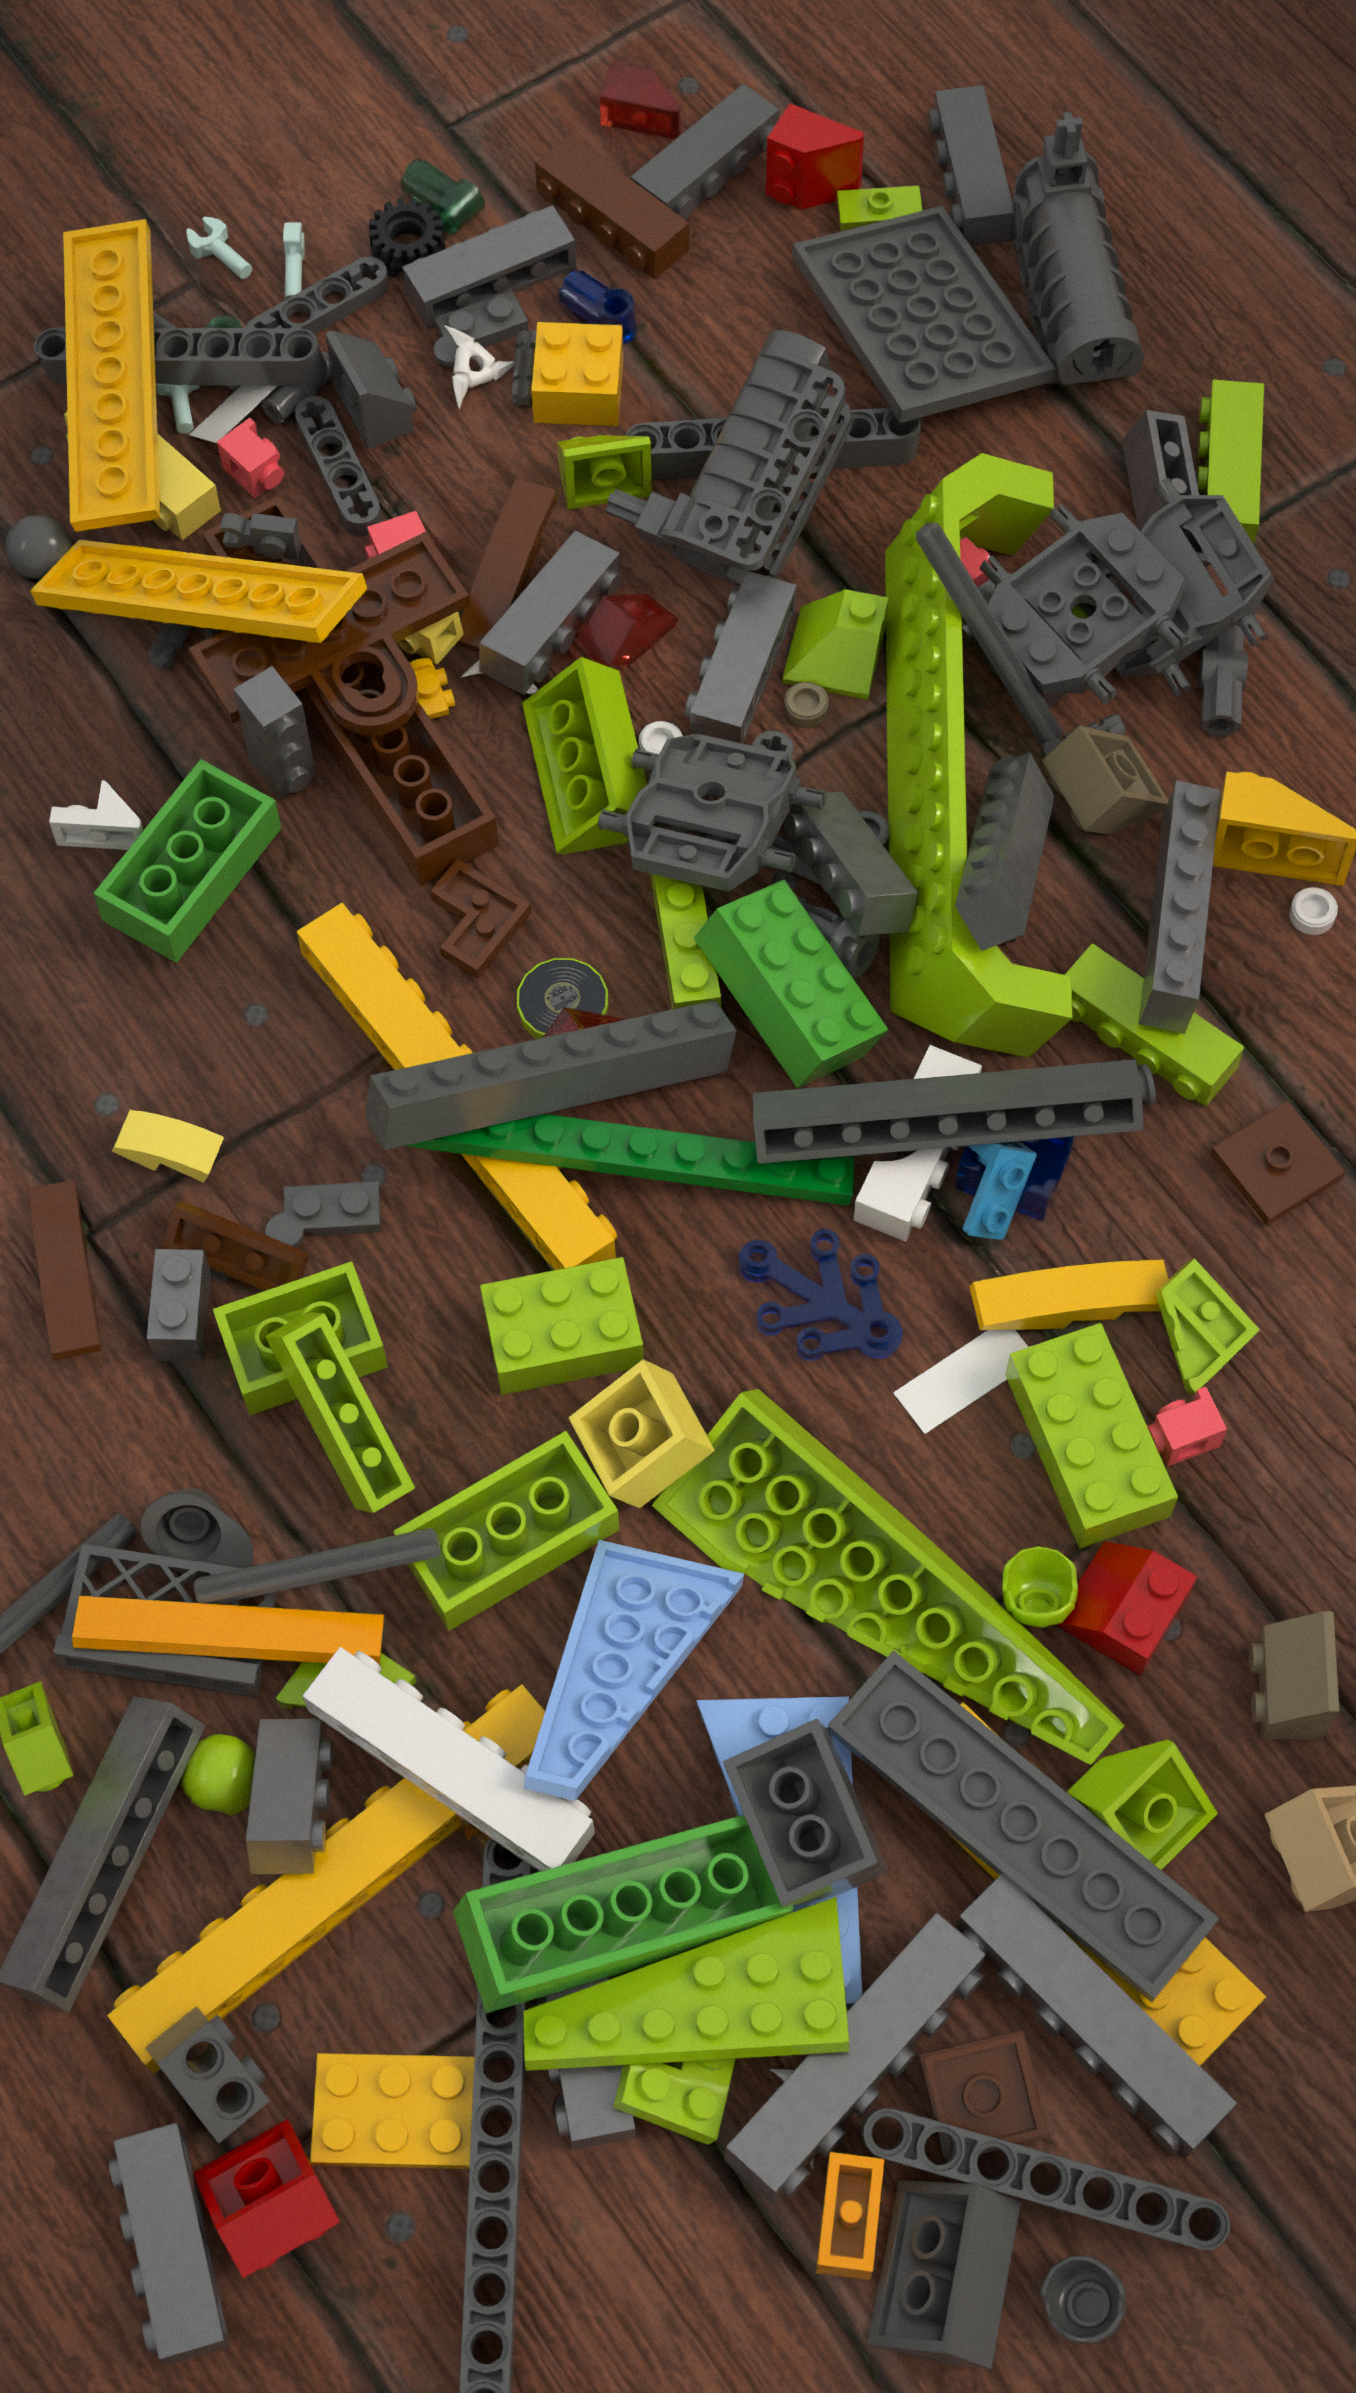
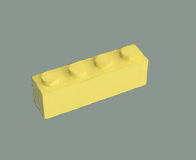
M67 411V412L64 414V417H65L66 425H67V428H68V411ZM157 433L160 519H156L154 522L162 530L167 531L169 529L179 539L184 540L221 511L216 485Z

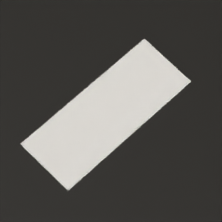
M241 385L189 436L217 443L219 439L233 429L277 386Z
M988 1330L893 1393L924 1434H926L1006 1381L1005 1374L1010 1353L1027 1348L1028 1346L1016 1330Z

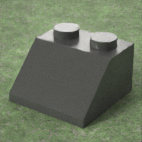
M334 330L325 333L333 388L367 450L413 432L412 413L417 411L416 403L409 388L402 389L398 383L399 374L393 359L390 356L384 358L376 342Z

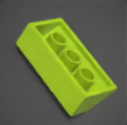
M580 657L522 703L556 853L562 855L628 842V837L624 836L623 833L599 829L598 820L600 813L605 809L610 812L626 815L638 792L647 786L644 769L632 767L633 753L638 748L620 672Z

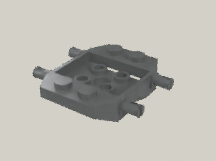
M1165 478L1161 481L1169 492V496L1159 482L1154 486V490L1165 506L1154 513L1138 530L1185 578V589L1173 622L1189 639L1184 647L1180 645V650L1173 651L1172 647L1160 635L1155 643L1152 641L1145 647L1126 654L1115 668L1124 679L1161 675L1167 681L1174 696L1177 697L1184 693L1175 679H1177L1182 689L1186 692L1191 688L1190 683H1188L1179 668V662L1235 625L1241 628L1252 647L1260 644L1251 631L1252 628L1262 642L1268 637L1255 618V612L1275 577L1223 495L1180 496L1171 479ZM1186 524L1228 590L1229 594L1223 597L1181 528ZM1094 553L1091 554L1089 559L1125 595L1114 575ZM1131 594L1142 614L1147 610ZM1079 604L1089 617L1096 611L1095 607L1091 604Z
M1064 504L1058 505V510L1056 508L1053 509L1050 519L1063 530L1065 535L1013 574L1008 573L994 556L988 557V562L986 560L982 562L980 571L995 585V590L988 606L1032 680L1043 693H1083L1090 688L1101 700L1102 704L1109 703V698L1112 701L1118 691L1104 677L1111 672L1126 654L1145 647L1160 635L1172 647L1173 651L1180 650V645L1184 647L1188 642V636L1173 622L1185 589V578L1123 513L1088 519L1082 522L1078 521ZM1094 553L1147 611L1141 614L1088 557ZM1082 603L1091 604L1096 609L1095 613L1088 618H1078L1072 614V610L1075 606Z
M692 734L667 739L659 754L637 748L633 753L632 767L652 771L649 784L638 792L626 815L603 809L599 816L598 827L599 829L623 833L624 836L628 837L633 870L729 892L755 875L760 868L770 867L787 871L788 873L792 872L796 854L771 849L770 847L792 805L796 806L799 804L822 810L826 802L827 793L825 790L801 786V779L796 776V766L791 754L706 735ZM711 795H717L722 797L715 801L705 800L708 799ZM655 821L669 824L671 828L676 831L655 827L653 825ZM696 830L713 834L719 841L681 832ZM734 839L739 840L736 845L725 843Z

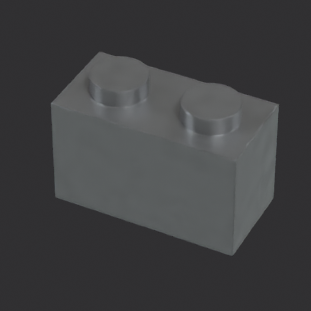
M155 1249L147 1341L155 1361L204 1362L211 1284V1270L204 1250Z

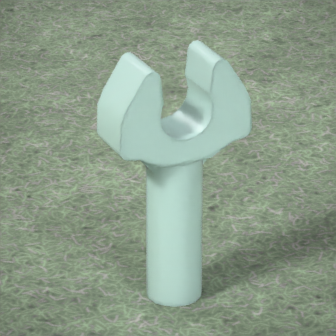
M203 217L204 229L209 235L208 237H200L192 229H186L191 254L197 259L213 254L241 279H245L251 274L252 266L225 243L228 239L226 224L221 220Z
M301 222L284 224L283 243L286 255L285 300L301 292L302 260H305V241Z
M156 384L158 395L171 397L177 431L181 434L190 433L193 430V421L188 393L198 389L199 385Z

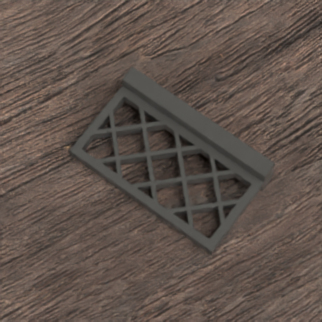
M82 1543L62 1632L57 1634L53 1651L59 1667L258 1698L262 1682L261 1670L264 1659L73 1648L72 1644L79 1596H83L85 1587L90 1592L91 1597H106L127 1583L139 1600L161 1601L174 1591H177L184 1602L193 1603L182 1588L183 1585L198 1575L210 1576L242 1568ZM91 1559L112 1562L121 1574L97 1591L87 1578ZM122 1564L134 1565V1567L126 1571ZM148 1568L162 1570L170 1583L148 1598H145L133 1581V1578ZM171 1571L184 1574H182L178 1578H175ZM277 1592L265 1594L264 1601L256 1607L274 1608ZM237 1601L229 1602L230 1605L239 1606Z

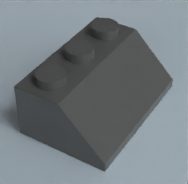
M814 1719L723 1761L783 1908L842 1894L889 1872L831 1734L818 1719Z
M898 2180L867 2345L950 2365L992 2369L1021 2202L976 2184Z

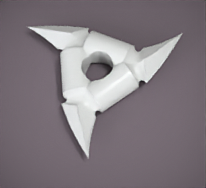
M444 325L455 343L459 346L456 349L453 373L455 376H452L460 410L468 387L472 388L490 382L492 379L498 380L514 366L515 361L495 362V358L478 342L475 343L474 338ZM470 358L476 360L479 364L480 370L478 372L470 370Z

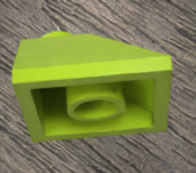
M598 435L575 437L570 440L557 442L559 470L567 509L607 504L610 494H614L616 489L637 498L650 497L652 493L651 442L648 436Z
M845 589L801 606L782 684L795 685L801 682H812L818 684L829 693L869 700L886 631L889 598Z
M1168 1739L1101 1758L1067 1791L1070 1796L1160 1870L1218 1814L1175 1743Z

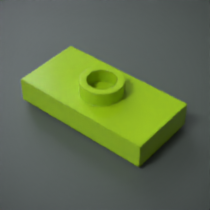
M919 186L837 191L840 232L922 211Z

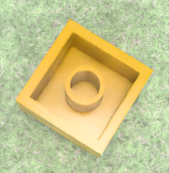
M537 322L531 390L534 423L618 426L623 370L622 325Z

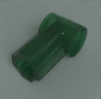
M416 158L407 166L406 172L401 179V187L404 192L414 199H418L422 205L424 202H427L431 205L432 211L436 209L439 212L440 220L442 219L444 231L449 234L458 232L485 208L483 195L471 181L460 179L456 182L426 160L420 161Z

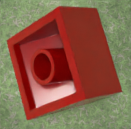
M790 103L767 137L766 195L778 202L787 203L803 210L837 201V191L861 189L864 133Z
M1104 1541L1077 1584L1078 1596L1074 1610L1062 1623L1055 1626L1141 1677L1188 1600L1198 1576L1154 1550Z
M289 2119L193 2172L215 2228L243 2278L257 2270L271 2266L279 2257L305 2242L318 2239L326 2230L340 2223L327 2193Z

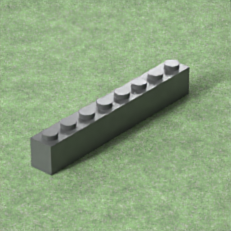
M716 1000L370 1075L365 1119L383 1150H388L720 1074L728 1071L737 1030Z
M1136 1059L753 1093V1126L758 1164L1144 1130L1142 1087Z

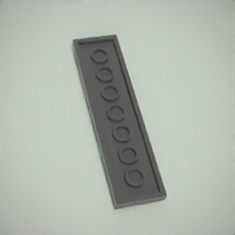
M894 1650L827 1726L832 1736L997 1874H1002L1017 1886L1046 1915L1150 2002L1156 1999L1220 1919Z

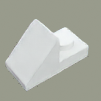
M102 780L97 809H89L81 805H71L67 808L52 807L49 820L57 846L128 850L144 831L141 820L105 780Z

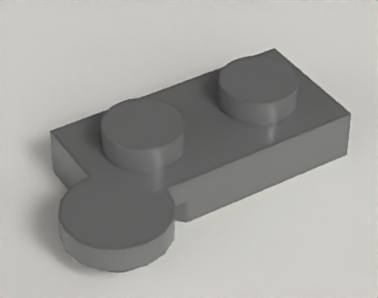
M512 290L435 317V328L440 336L433 349L435 360L444 367H454L456 349L459 348L444 325L474 338V342H478L483 348L515 337L522 330L529 332L528 320Z
M379 1181L284 1187V1213L276 1214L269 1220L266 1225V1235L297 1247L302 1242L304 1233L308 1232L312 1236L381 1232Z

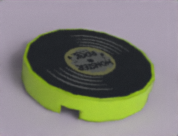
M553 958L537 964L525 974L517 989V1013L524 1029L535 1039L603 1025L606 1019L605 1016L608 1012V989L602 976L589 964L574 958Z

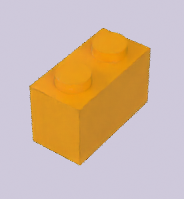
M830 2152L816 2273L870 2280L874 2264L884 2159Z

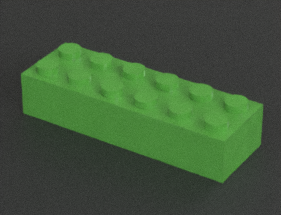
M741 1815L466 1892L454 1909L453 1915L485 2012L489 2013L651 1965L790 1914L794 1909L793 1906L782 1907L745 1815Z

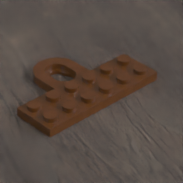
M426 531L345 571L362 573L368 589L321 643L224 630L190 647L191 659L232 724L240 720L234 688L273 666L293 693L313 684L334 718L343 727L354 733L381 735L392 732L404 725L416 710L419 690L415 672L396 642L470 606L468 593ZM357 662L376 664L383 670L382 681L385 684V691L377 698L363 697L357 689L348 687L341 681L343 672L350 665Z

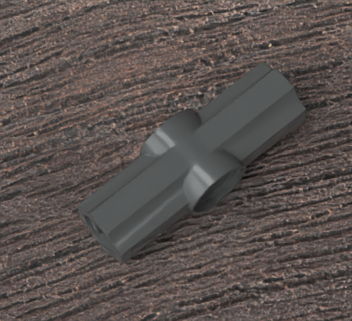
M1237 625L1204 645V649L1201 651L1198 672V688L1202 689L1200 722L1201 729L1207 731L1213 737H1227L1232 733L1239 732L1241 726L1242 692H1244L1246 684L1248 653L1243 652L1245 635Z

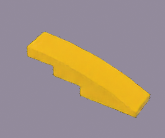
M1141 1260L1073 1265L1023 1272L976 1281L969 1287L980 1330L1065 1329L1072 1321L1116 1320L1124 1312L1161 1311L1155 1293L1169 1279L1164 1260Z

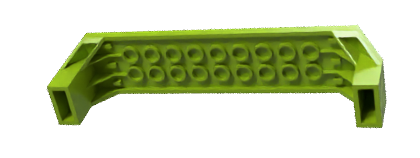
M981 453L944 477L932 493L927 494L923 498L920 508L911 519H907L904 522L901 532L885 551L886 597L889 598L886 624L888 853L918 892L909 931L889 933L890 1012L955 1043L1029 1058L1073 1018L1071 976L1012 964L997 945L981 951L955 906L967 860L962 614L917 542L915 535L923 525L938 523L959 558L960 540L964 537H967L976 547L1014 556L1054 509L1053 472Z

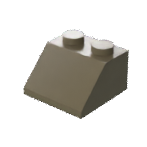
M1078 726L1042 760L1050 773L1049 781L1058 793L1065 797L1072 809L1070 814L1073 821L1084 831L1111 835L1165 811L1168 798L1129 736Z
M1322 1611L1265 1625L1257 1641L1250 1643L1249 1668L1251 1673H1258L1259 1691H1253L1251 1714L1253 1722H1260L1261 1739L1323 1740L1338 1715L1339 1696L1334 1611Z

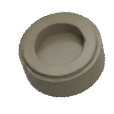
M801 682L793 685L787 691L784 698L786 718L793 725L801 728H811L821 724L828 714V695L821 686L812 682Z

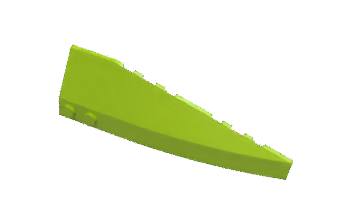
M759 1389L741 1392L707 1435L715 1451L664 1489L652 1504L659 1513L722 1569L747 1574L763 1586L762 1591L779 1600L784 1599L807 1611V1615L822 1623L827 1622L846 1632L848 1637L886 1657L894 1650L918 1671L942 1683L944 1688L961 1697L963 1695L989 1708V1712L1006 1721L1010 1719L1031 1730L1033 1735L1089 1765L1095 1762L1125 1726L976 1581Z

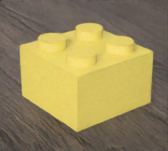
M644 1359L568 1417L608 1495L638 1508H641L715 1451L674 1374Z

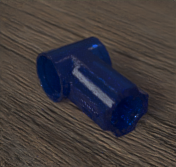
M574 269L564 278V283L558 291L561 303L592 324L622 325L623 345L634 339L637 333L635 302L633 295L629 291L622 288L610 289L583 270L578 272Z

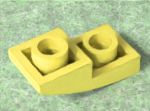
M130 1110L112 1152L153 1171H156L161 1163L204 1183L211 1171L224 1137L181 1120L143 1111Z

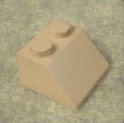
M1356 1785L1311 1789L1264 1814L1271 1830V1841L1284 1860L1291 1877L1292 1891L1302 1903L1305 1912L1333 1909L1356 1901Z

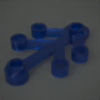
M818 1230L813 1234L810 1244L811 1254L818 1261L823 1287L777 1259L775 1248L764 1240H753L742 1247L739 1253V1269L747 1280L763 1282L772 1279L809 1303L785 1308L776 1302L762 1304L757 1311L756 1319L757 1327L762 1333L775 1335L784 1328L837 1320L850 1328L829 1334H824L820 1329L814 1327L803 1329L797 1337V1352L803 1359L813 1361L822 1357L823 1354L859 1348L867 1356L884 1358L895 1353L900 1347L903 1337L902 1326L895 1316L883 1311L877 1285L880 1266L878 1260L872 1255H858L851 1263L850 1277L859 1286L863 1306L862 1312L846 1301L837 1260L839 1238L832 1230ZM822 1240H827L833 1244V1248L828 1251H822L816 1244ZM753 1252H762L767 1258L762 1262H755L749 1256ZM867 1265L874 1272L869 1276H862L856 1269L859 1266ZM774 1313L779 1316L780 1320L775 1324H768L762 1318L765 1314ZM874 1327H882L888 1334L883 1338H876L871 1335L870 1330ZM813 1338L820 1343V1346L810 1350L805 1348L802 1343L806 1339Z

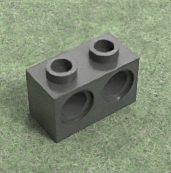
M196 2006L145 2049L219 2144L270 2102V2100L259 2087L266 2080V2077L248 2054L239 2060L229 2048V2045L237 2039L218 2014L208 2020ZM207 2042V2048L201 2057L192 2061L186 2060L187 2052L194 2044ZM233 2081L237 2082L236 2090L230 2097L223 2100L216 2099L218 2091L224 2084Z

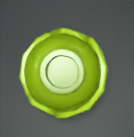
M1037 1546L1020 1550L1007 1561L1003 1571L1002 1595L1007 1611L1012 1614L1014 1619L1027 1626L1045 1628L1062 1623L1074 1610L1078 1596L1077 1570L1073 1562L1055 1549Z
M213 1734L197 1743L182 1774L181 1786L185 1794L191 1798L192 1803L203 1810L218 1811L228 1815L240 1813L250 1805L256 1753L247 1743L234 1736Z

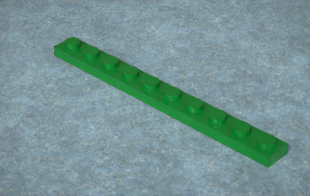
M540 1114L405 1145L406 1147L841 1205H850L853 1197L855 1156L758 1164L755 1142Z

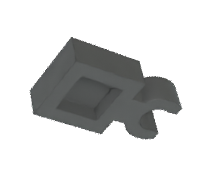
M253 513L252 519L247 520L237 514H223L220 531L225 532L224 546L231 548H242L245 545L253 546L254 554L264 555L271 559L288 558L298 560L301 540L297 519Z

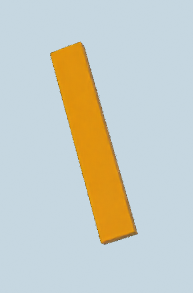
M79 1596L72 1644L73 1648L328 1663L336 1651L342 1647L353 1656L357 1651H361L380 1665L384 1615Z

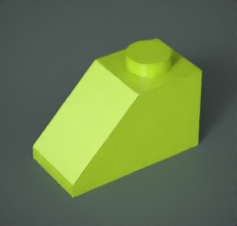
M39 1681L0 1697L1 1740L24 1795L26 1796L35 1791L46 1792L58 1787L65 1779L74 1776L67 1749L42 1682Z

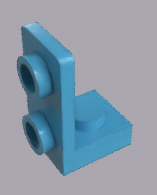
M1020 1141L968 1145L969 1148L978 1154L977 1160L986 1165V1169L963 1226V1231L970 1236L1002 1240L1007 1233L1037 1154Z

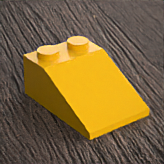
M1226 772L1219 799L1213 866L1344 886L1356 851L1355 828L1273 778L1260 777L1251 772Z

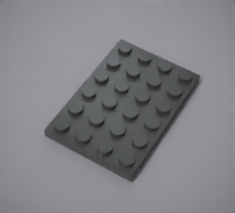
M943 206L793 244L792 259L900 423L1042 385L1054 380L1055 366Z

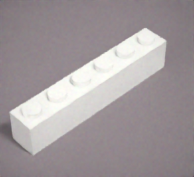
M340 1647L304 1693L303 1699L309 1712L540 1872L575 1862L595 1834L593 1820L589 1818L591 1811L578 1799L575 1801L565 1798L561 1799L560 1797L524 1789L527 1765H524L519 1770L504 1759L507 1754L499 1745L484 1736H481L479 1741L462 1731L465 1725L458 1717L442 1707L437 1712L420 1702L423 1696L417 1689L402 1679H398L394 1684L379 1674L382 1670L380 1665L361 1651H357L353 1656Z

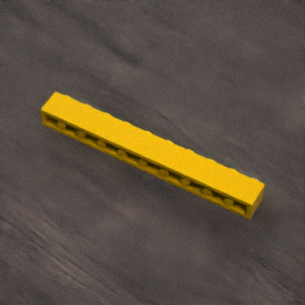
M340 903L296 931L301 954L394 1070L472 1053L465 1044L458 1046L450 1036L452 1030L439 1011L431 1013L423 1003L425 1002V997L417 983L412 978L405 981L397 971L399 965L392 952L385 945L380 948L371 938L373 933L368 923L359 913L353 916L346 906ZM461 1154L553 1270L616 1258L615 1239L617 1234L615 1229L604 1215L595 1216L587 1206L589 1199L582 1187L575 1180L568 1182L559 1171L561 1167Z
M521 1684L513 1692L506 1689L497 1694L486 1705L485 1710L487 1712L472 1724L469 1721L463 1722L465 1726L462 1731L479 1741L481 1736H484L495 1742L506 1752L507 1755L504 1759L519 1770L524 1765H529L545 1714L544 1709ZM406 1778L402 1779L392 1788L388 1785L381 1787L366 1800L364 1804L366 1809L351 1821L348 1818L338 1821L326 1832L325 1851L316 1852L314 1874H283L268 1887L265 1884H261L254 1888L242 1899L240 1903L242 1908L227 1920L221 1917L210 1923L199 1934L200 1942L185 1954L182 1951H178L166 1958L156 1969L158 1975L142 1988L139 1985H135L126 1990L114 2002L113 2005L116 2009L107 2016L152 2075L161 2068L145 2048L196 2006L208 2020L216 2014L223 2019L467 1821Z

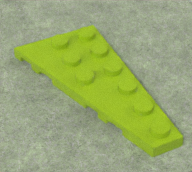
M837 1897L523 2011L526 2071L849 2052Z

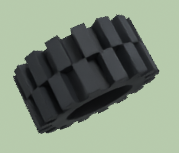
M404 198L397 199L398 206L395 207L392 206L390 201L385 203L384 212L377 209L374 212V219H370L368 231L372 257L384 262L389 270V276L395 278L398 272H402L404 279L403 266L411 264L419 258H425L445 250L442 219L440 220L439 212L436 209L432 211L431 205L427 202H424L419 207V200L411 198L410 205H405ZM408 233L422 237L410 244H400L392 241L395 237Z

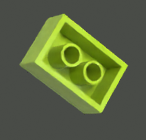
M623 1257L480 1285L501 1395L626 1371L643 1360V1343Z
M352 1261L213 1309L249 1416L298 1399L265 1336L306 1312L325 1313L358 1378L388 1368L380 1335Z

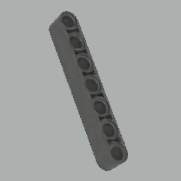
M55 327L46 329L36 337L34 351L49 379L54 383L67 384L66 328ZM154 328L156 384L309 386L321 381L327 372V362L314 333L307 329Z
M891 408L851 410L852 428L832 469L892 466L910 463L918 455L921 428L920 418L900 423ZM839 416L836 423L842 424L843 421H841ZM727 418L640 423L629 428L625 436H648L650 438L652 480L698 478ZM824 450L815 466L820 465L825 460L826 453Z
M881 2106L872 2109L865 2115L861 2123L860 2135L863 2144L870 2152L883 2159L970 2184L981 2185L991 2190L1201 2250H1212L1219 2247L1226 2241L1230 2232V2220L1225 2209L1217 2202L1199 2195L892 2107ZM883 2117L895 2118L901 2129L898 2142L889 2148L878 2147L872 2138V2128L875 2122ZM945 2132L951 2138L953 2144L951 2155L943 2162L932 2163L926 2157L924 2151L925 2142L931 2134ZM997 2147L1003 2153L1005 2159L1004 2168L999 2175L985 2178L978 2170L977 2159L984 2149ZM1049 2162L1056 2170L1057 2181L1050 2191L1037 2193L1031 2186L1030 2173L1037 2164ZM1102 2177L1107 2182L1109 2188L1108 2199L1102 2206L1090 2208L1084 2201L1083 2188L1090 2179ZM1154 2192L1160 2199L1161 2212L1154 2221L1142 2223L1136 2214V2203L1143 2194ZM1208 2208L1214 2218V2226L1207 2236L1195 2238L1189 2229L1190 2216L1196 2209Z

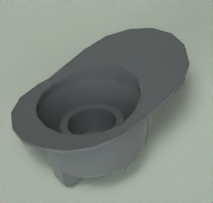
M182 1489L176 1492H168L165 1496L157 1498L148 1505L141 1517V1535L146 1545L157 1555L239 1568L250 1567L253 1562V1544L248 1533L237 1521L224 1513L218 1502L207 1492L199 1489ZM198 1575V1576L195 1577L194 1579L196 1580L197 1578L205 1577V1576H199V1575Z

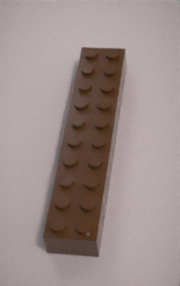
M280 495L239 514L247 520L252 519L253 513L295 519ZM298 522L301 540L298 560L288 558L271 559L264 555L254 554L253 546L245 545L242 548L224 546L225 532L220 531L221 524L202 532L207 555L329 569ZM371 662L354 663L346 668L341 676V681L346 686L357 689L363 697L377 698L385 691V684L382 681L383 670ZM313 684L294 693L420 886L443 875L456 859L466 863L499 846L496 816L419 702L411 718L398 729L381 735H362L346 729L334 718Z

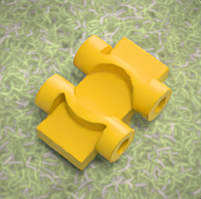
M421 658L410 662L409 664L417 678L418 702L428 717L433 719L448 715V708L455 706V700L451 689L442 691L441 686L448 685L444 668L435 670L431 658Z

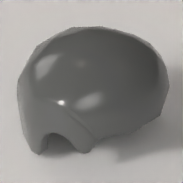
M31 514L12 526L6 537L5 552L10 566L25 578L42 579L74 543L70 533L62 523L48 515Z
M1068 2256L1051 2267L1041 2286L1040 2296L1043 2300L1050 2325L1058 2334L1063 2335L1067 2340L1076 2344H1097L1115 2334L1127 2311L1126 2292L1121 2279L1113 2268L1093 2256Z

